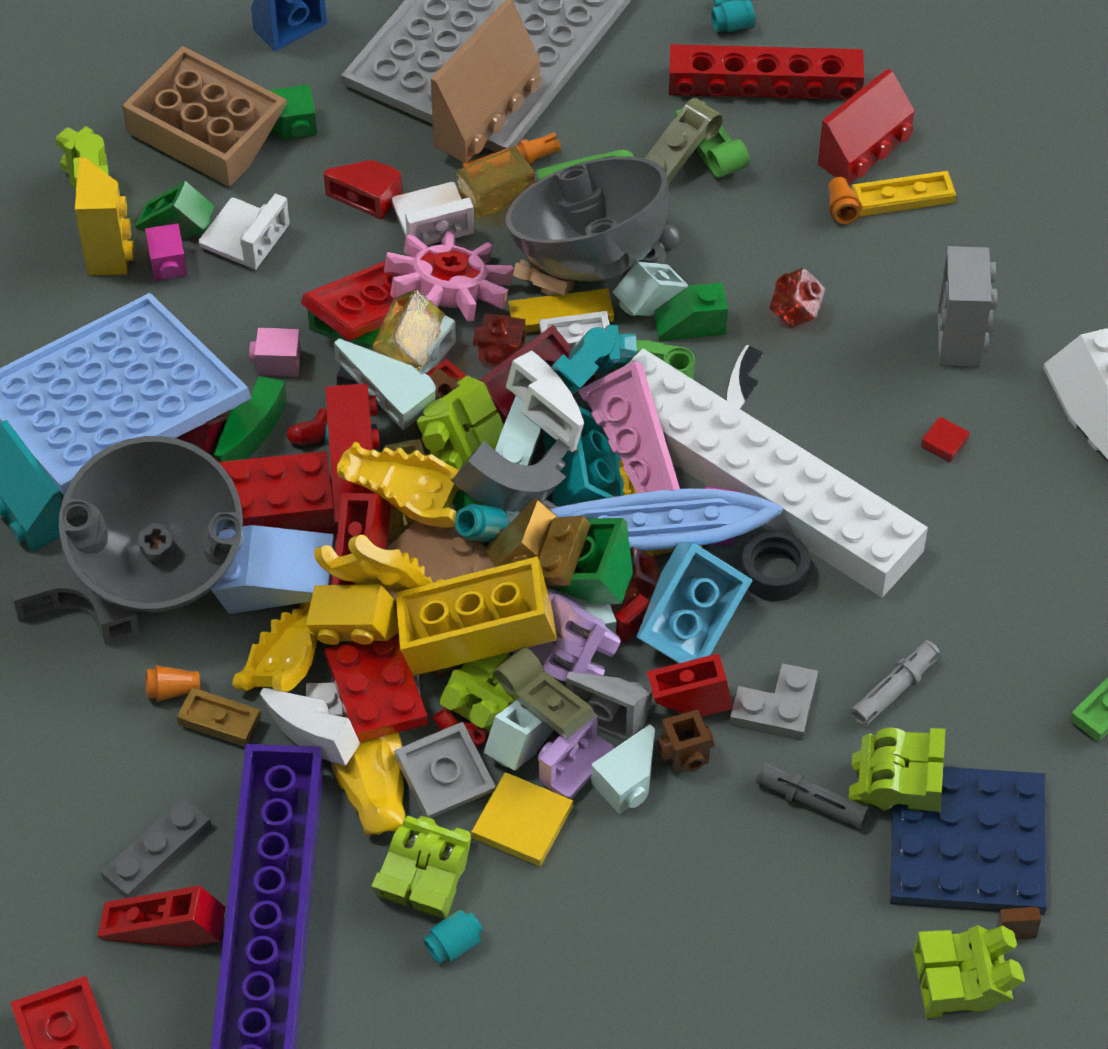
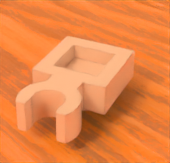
M523 259L520 260V263L516 262L512 276L519 279L532 281L533 285L542 287L541 292L550 296L567 294L573 289L575 281L549 275L533 263Z

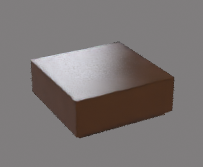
M1037 907L1000 910L996 927L1004 926L1015 933L1016 939L1036 938L1041 923L1040 910Z

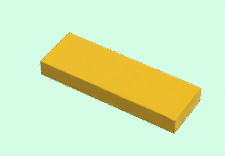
M948 171L852 185V191L862 204L859 217L950 204L956 201V192Z
M608 288L508 301L513 335L540 331L539 320L602 311H607L609 322H614V312Z

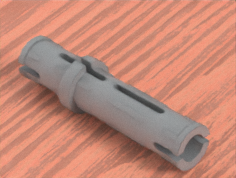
M925 640L907 658L898 660L894 665L895 669L850 709L851 717L862 727H867L910 685L915 686L920 682L921 675L941 658L937 646Z

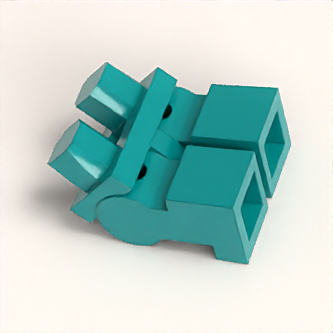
M607 325L605 328L594 327L588 330L572 347L569 359L563 354L551 368L561 378L573 396L594 373L606 374L613 366H625L628 363V358L634 357L637 354L636 335L619 334L618 325Z

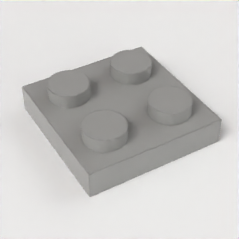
M463 722L396 749L394 752V757L425 817L431 819L493 793L496 788Z

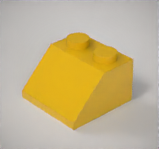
M381 584L314 585L306 626L320 642L329 645L339 644V641H354L365 645L371 644L373 641H388L399 632L397 604Z

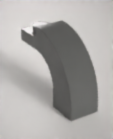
M558 439L537 464L525 466L507 460L483 441L451 481L468 495L488 506L508 511H521L535 497L543 502L563 481L566 476L560 471L566 463L561 459L570 447Z
M69 564L42 567L43 580L27 582L20 587L10 589L19 621L57 609L69 608L83 611L96 621L105 645L140 634L135 611L110 604L94 594L78 578Z

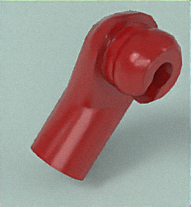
M320 408L313 421L301 422L290 426L287 430L289 442L295 445L320 443L326 433V425L328 423L327 408Z
M447 708L440 710L432 718L441 731L461 723L454 718ZM463 722L475 747L483 745L487 738L486 731L473 723Z

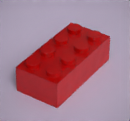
M327 451L218 462L228 473L238 492L242 508V527L256 525L327 534L336 533Z

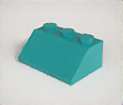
M580 406L578 407L584 425L577 449L573 452L568 450L561 460L566 464L560 472L566 477L552 491V501L558 507L623 496L624 485L619 472L620 457L617 453L613 452L608 443L609 438L602 426L596 423L591 414L592 412ZM542 429L543 444L547 452L557 440Z
M6 419L0 423V518L6 517L10 522L9 528L18 543L24 541L30 551L34 552L60 538L59 515L62 498L57 486Z

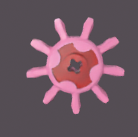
M446 231L442 244L431 247L426 246L412 234L407 235L404 253L408 256L387 252L384 273L399 275L398 277H393L390 295L393 298L417 293L425 300L423 316L430 317L437 309V306L459 307L467 321H474L475 301L478 299L500 309L505 307L508 289L501 286H511L514 269L512 265H485L490 262L492 244L487 242L477 249L470 251L455 246L453 231Z

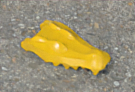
M354 442L352 447L343 453L337 465V473L343 480L370 489L406 516L424 525L446 528L455 526L457 512L449 507L457 490H462L451 481L459 471L458 469L446 464L432 454L424 456L417 450L411 454H406L402 448H398L396 451L384 448L382 452H377L376 450H365L359 443Z
M362 534L349 540L348 546L352 554L339 557L329 545L317 547L314 550V557L317 563L325 571L339 579L352 581L356 585L381 584L385 589L396 593L433 583L431 577H425V567L423 565L418 566V559L416 557L409 560L408 552L401 554L399 549H381L373 545Z
M311 601L301 603L298 609H293L292 614L282 612L280 620H271L270 633H260L259 644H252L244 669L234 675L232 684L236 690L248 691L254 687H273L275 691L288 692L306 676L312 665L318 641L317 637L306 626Z
M399 732L360 742L346 766L330 761L334 777L340 789L345 790L349 803H351L355 812L359 814L365 836L380 835L385 831L395 832L403 825L405 819V811L402 804L404 775L394 757L395 750L403 747Z

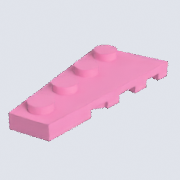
M634 361L578 390L582 399L587 401L593 411L591 414L596 423L602 426L609 438L608 443L613 452L617 453L624 463L623 469L638 493L680 489L641 363Z

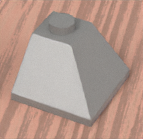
M569 672L566 677V688L589 704L593 712L598 715L597 731L622 742L641 731L652 712L653 693L640 683L628 682L616 677Z

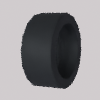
M764 531L753 536L744 546L740 572L752 579L748 587L749 592L761 599L770 601L788 600L799 594L805 587L809 574L810 557L808 549L799 538L784 531ZM764 554H782L794 561L796 571L783 578L766 577L755 569L754 561Z

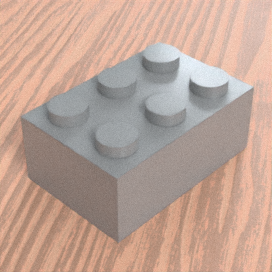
M947 246L937 308L939 365L980 367L982 353H988L989 332H992L993 311L990 310H996L997 289H992L991 284L995 283L996 262H990L989 247Z

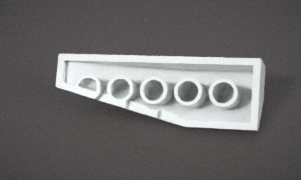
M1108 328L1081 334L1044 363L1043 369L1069 421L1075 428L1080 427L1088 437L1087 442L1095 451L1099 450L1108 460Z

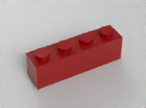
M368 383L325 387L336 532H338L342 493L376 494L362 485L343 480L337 473V465L343 453L351 448L354 442L359 443L365 450H380L378 428L371 429L370 418L377 416L376 395H369Z

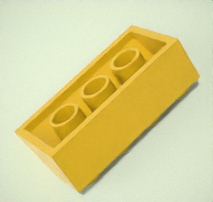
M538 556L396 592L400 650L413 676L557 640L553 610Z

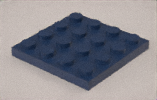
M943 767L941 812L908 809V805L905 804L893 805L890 904L999 912L1002 909L1037 907L1040 910V914L1045 915L1047 908L1045 773Z

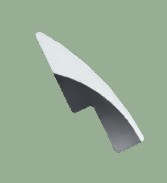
M749 345L745 346L738 357L727 391V401L739 409L759 383L758 380L748 375L762 357L763 352Z

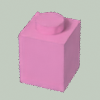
M258 328L257 339L250 342L249 359L250 362L256 363L257 376L298 378L301 359L299 329Z

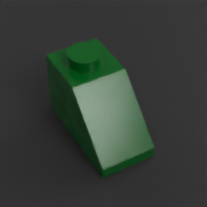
M310 84L269 90L285 98L287 101L285 108L270 132L284 139L317 135L316 115Z
M185 181L147 201L135 227L145 232L147 228L178 223L181 240L184 241L195 234L201 235L207 230L211 223L209 218L215 205Z
M723 282L690 285L654 310L659 341L726 335L728 306Z

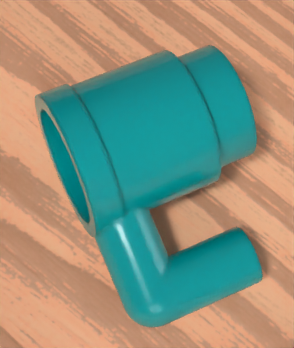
M712 0L714 7L711 8L710 12L712 25L716 33L722 31L729 33L755 27V13L751 0Z

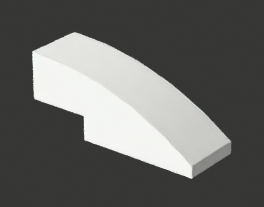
M533 351L514 359L506 388L524 401L521 412L554 439H560L570 447L568 450L573 452L577 449L584 421L571 392L553 369Z
M268 688L261 690L260 695L272 719L286 736L299 746L322 747L323 759L346 766L360 744L349 718L331 715L324 700Z

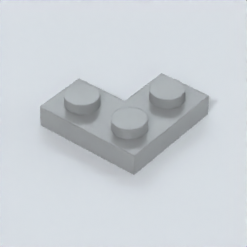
M782 663L775 694L738 686L730 716V725L803 740L818 671Z

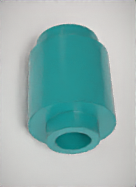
M470 504L459 510L455 518V527L458 533L471 541L490 543L508 525L507 515L501 508Z
M458 910L429 929V935L423 938V942L430 955L439 965L446 960L451 963L481 943L479 934L483 932V928L472 912L465 914L462 910Z

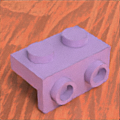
M595 714V718L568 739L560 735L554 743L548 742L538 756L539 782L561 796L572 799L591 778V764L614 748L612 744L597 735V714Z

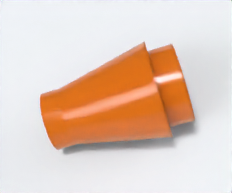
M833 178L828 183L829 214L840 224H850L858 219L862 204L849 187L845 178Z
M155 665V669H146L145 685L147 699L155 698L156 702L188 695L192 687L200 690L199 671H186Z

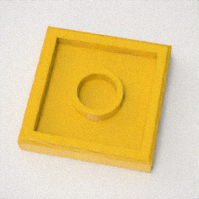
M505 772L471 831L472 839L541 867L573 808V800Z

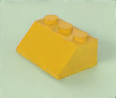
M86 157L78 158L75 213L87 275L128 274V262L134 261L135 257L134 241H128L131 238L130 219H124L127 216L126 196H120L116 180Z

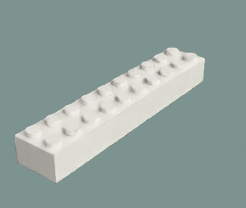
M644 348L626 364L628 365L636 361L643 365L669 455L674 465L708 487L741 491V493L760 497L781 505L783 508L782 513L768 521L767 525L775 530L788 532L796 536L804 543L809 552L879 597L883 598L924 552L928 527Z

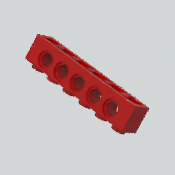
M670 44L669 95L848 100L860 91L864 84L863 49Z

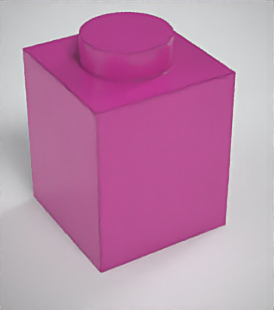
M178 223L145 229L154 281L187 276Z

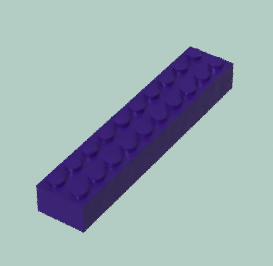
M246 744L211 1049H297L324 779L322 747Z

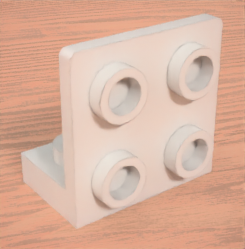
M454 182L392 197V205L405 237L412 234L427 246L442 242L446 231H453L454 238L474 233L473 204L470 197L461 199Z
M275 193L268 204L262 205L261 208L239 199L231 198L199 239V246L256 270L290 224L287 198Z

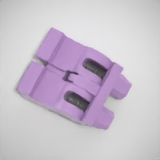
M547 588L553 610L557 640L528 647V649L539 659L544 671L558 680L566 682L569 672L603 676L605 672L604 667L592 662L591 659L596 650L612 657L620 645L621 640L619 636L607 629L602 619L583 610L578 603L563 592Z

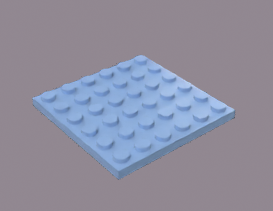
M151 293L0 368V423L6 419L63 495H65L70 482L80 468L94 455L108 446L126 439L142 436H164L176 439L178 436L205 424L218 415L232 410L239 404L251 399L248 387Z

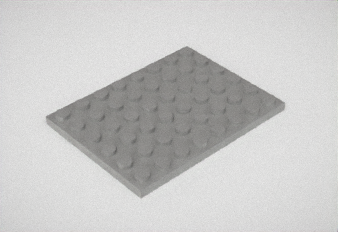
M404 0L342 73V84L433 124L431 78L505 0ZM512 0L539 56L542 82L539 89L535 93H531L523 101L519 111L512 113L508 117L502 129L498 133H494L486 141L484 147L499 152L516 146L631 0Z

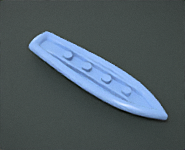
M689 488L611 497L551 508L550 510L558 517L624 518L628 527L630 551L675 549L679 541L693 542L698 546L724 541L764 525L781 514L783 508L779 504L740 492Z

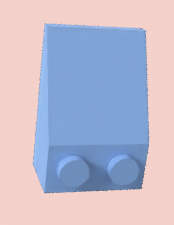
M256 525L242 527L244 543L236 553L231 567L221 581L212 588V592L229 614L310 602L314 585H332V575L317 563L314 557V550L317 547L329 545L335 551L336 538L333 534ZM233 529L222 530L219 532L218 537L224 540L230 539L236 532Z

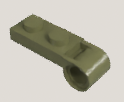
M692 98L685 104L676 118L673 119L644 159L657 163L665 170L669 185L702 139L709 140L718 133L723 123V115L699 99Z
M526 647L520 649L494 669L498 682L506 692L565 739H568L595 718L592 707L545 672L539 659Z

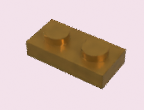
M584 516L553 517L539 557L546 586L570 585L591 525Z
M193 687L177 715L178 725L244 747L249 743L261 719L260 709Z

